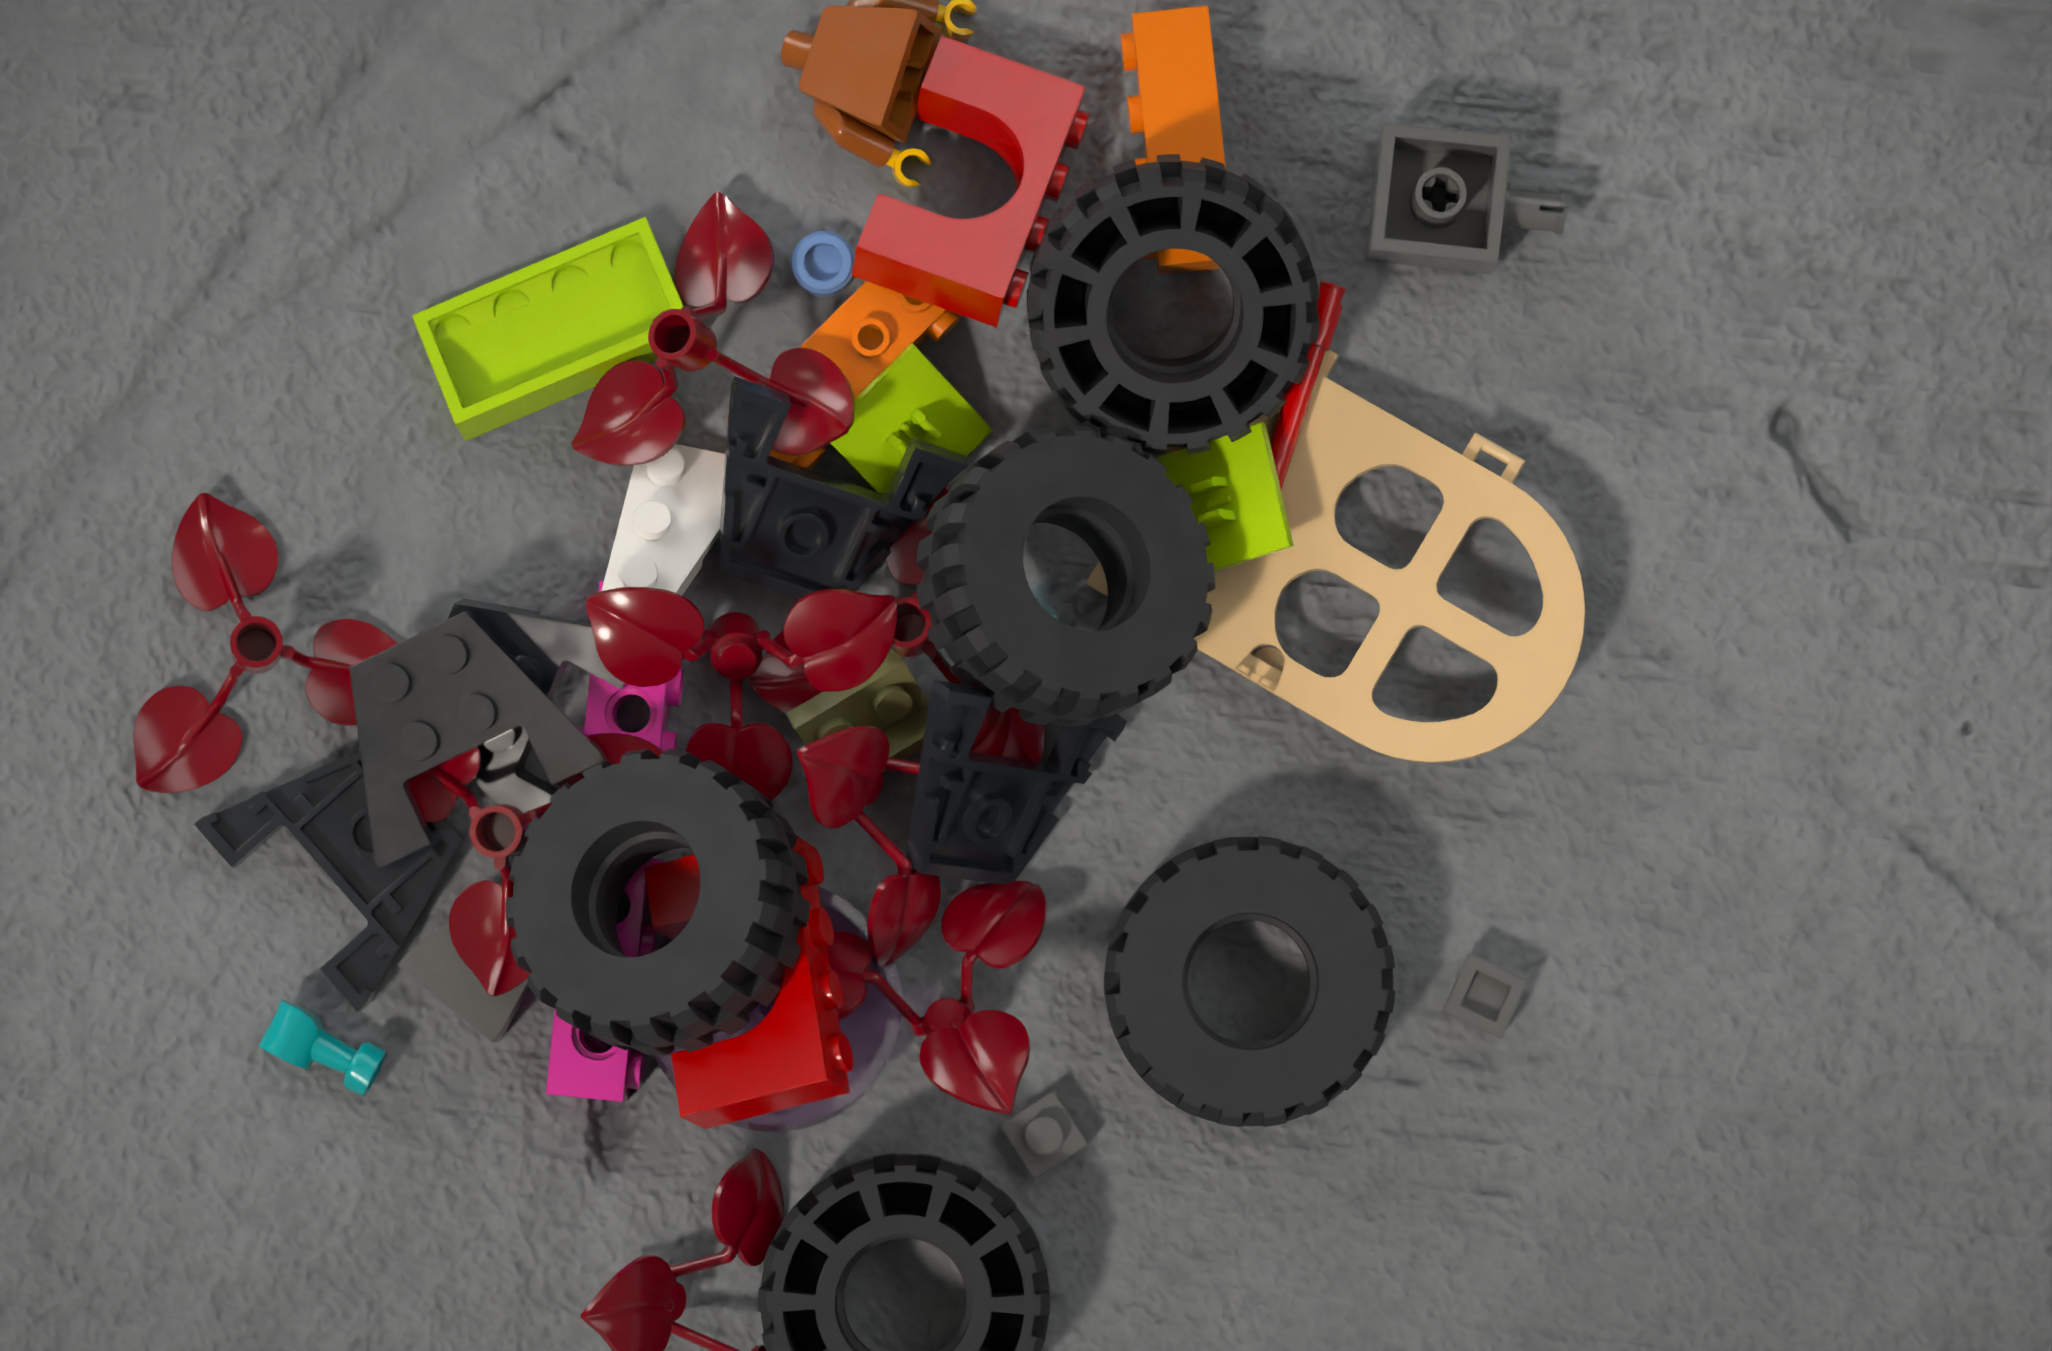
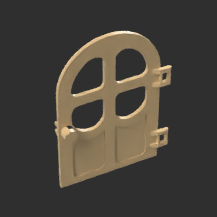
M1329 349L1328 352L1325 351L1281 490L1294 547L1215 572V589L1208 592L1206 603L1211 604L1213 610L1210 623L1206 632L1193 639L1197 641L1199 651L1374 752L1396 759L1421 763L1455 762L1492 752L1518 738L1535 725L1554 705L1574 671L1582 646L1586 614L1584 589L1574 553L1553 518L1531 496L1513 484L1526 462L1524 459L1478 433L1473 435L1461 455L1328 379L1329 373L1339 358V354ZM1280 409L1271 418L1262 414L1251 422L1250 426L1260 422L1265 423L1270 441ZM1168 446L1166 454L1184 449L1186 446ZM1481 450L1507 464L1501 477L1475 462ZM1391 466L1407 469L1434 484L1441 491L1444 499L1440 514L1412 561L1406 567L1396 570L1383 565L1345 542L1338 532L1335 519L1336 505L1339 497L1350 483L1371 470ZM1489 518L1506 526L1521 542L1534 563L1543 593V609L1536 625L1524 635L1515 637L1503 634L1444 600L1437 592V584L1468 530L1477 520ZM1099 561L1086 584L1108 597L1107 581ZM1325 571L1334 574L1373 596L1380 604L1378 618L1348 668L1342 675L1336 677L1320 676L1295 662L1284 652L1278 640L1276 611L1279 599L1290 582L1308 572ZM1415 627L1428 628L1487 662L1495 669L1498 678L1495 694L1485 707L1474 714L1441 722L1424 723L1389 716L1380 711L1374 704L1373 691L1406 634ZM1268 645H1270V646H1273V647H1276V648H1277V649H1275V648H1272V647H1263V648L1257 650L1253 655L1251 654L1255 649H1257V648H1259V647H1261V646H1268Z

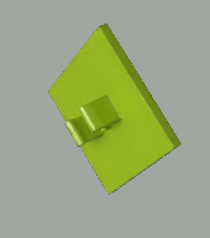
M910 343L855 398V419L853 425L846 435L830 444L876 492L885 493L892 482L912 437L962 454L966 458L993 429L918 348Z
M1263 422L1251 425L1252 432L1234 442H1231L1228 435L1209 441L1210 450L1188 454L1187 448L1157 457L1167 468L1164 474L1175 486L1182 484L1194 503L1189 506L1197 523L1203 522L1211 543V545L1205 547L1207 562L1214 564L1215 572L1294 547L1266 424Z

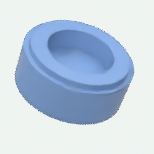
M817 231L807 235L797 244L792 256V269L797 282L805 291L815 296L830 297L845 290L854 278L852 270L855 256L850 244L842 236L830 231Z

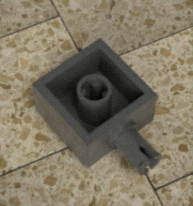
M1383 123L1378 136L1365 261L1492 274L1499 262L1501 234L1505 233L1506 227L1555 232V234L1563 233L1566 218L1563 210L1567 208V194L1511 189V183L1507 182L1512 136ZM1432 187L1443 188V198L1453 201V203L1446 205L1443 212L1432 210V203L1428 200H1423V197H1428Z

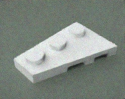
M675 444L669 452L657 460L646 464L634 465L602 591L622 587H649L669 590L680 595L684 594L701 569L703 558L719 536L725 465L724 453Z

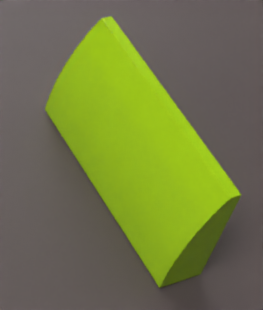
M643 217L413 314L412 318L454 423L465 441H468L595 387L601 377L617 364L625 361H643L649 364L655 362L659 356L652 351L648 341L649 328L653 320L666 310H681L684 305L646 217Z

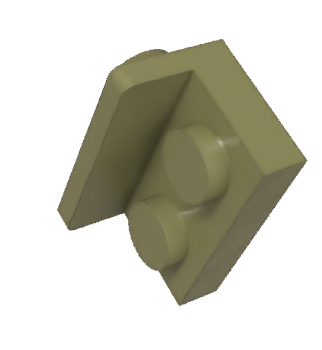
M892 650L888 652L879 669L861 685L839 692L823 691L786 713L805 746L844 729L869 725L880 729L886 734L890 748L888 758L904 760L920 751L923 747L929 702L902 656Z

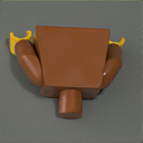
M850 0L846 6L830 5L822 11L815 35L797 30H792L786 35L781 49L782 63L786 67L803 71L799 81V91L814 101V117L840 148L878 168L883 167L885 164L892 168V174L900 185L908 188L917 187L921 184L907 179L902 174L901 163L905 157L913 156L922 163L931 165L930 159L925 152L916 148L907 149L903 152L894 148L895 141L906 143L917 109L920 88L937 48L941 33L943 36L959 42L968 40L974 33L970 29L956 27L950 19V14L960 12L964 15L974 16L977 8L971 0H952L947 6L940 5L938 0Z

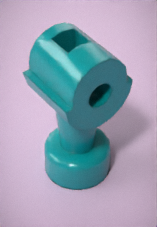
M281 999L277 1007L278 1010L258 1046L280 1059L306 1070H309L312 1063L316 1062L345 1073L344 1087L365 1097L379 1074L387 1051L370 1042L363 1043L358 1050H355L324 1031L319 1018L311 1011Z

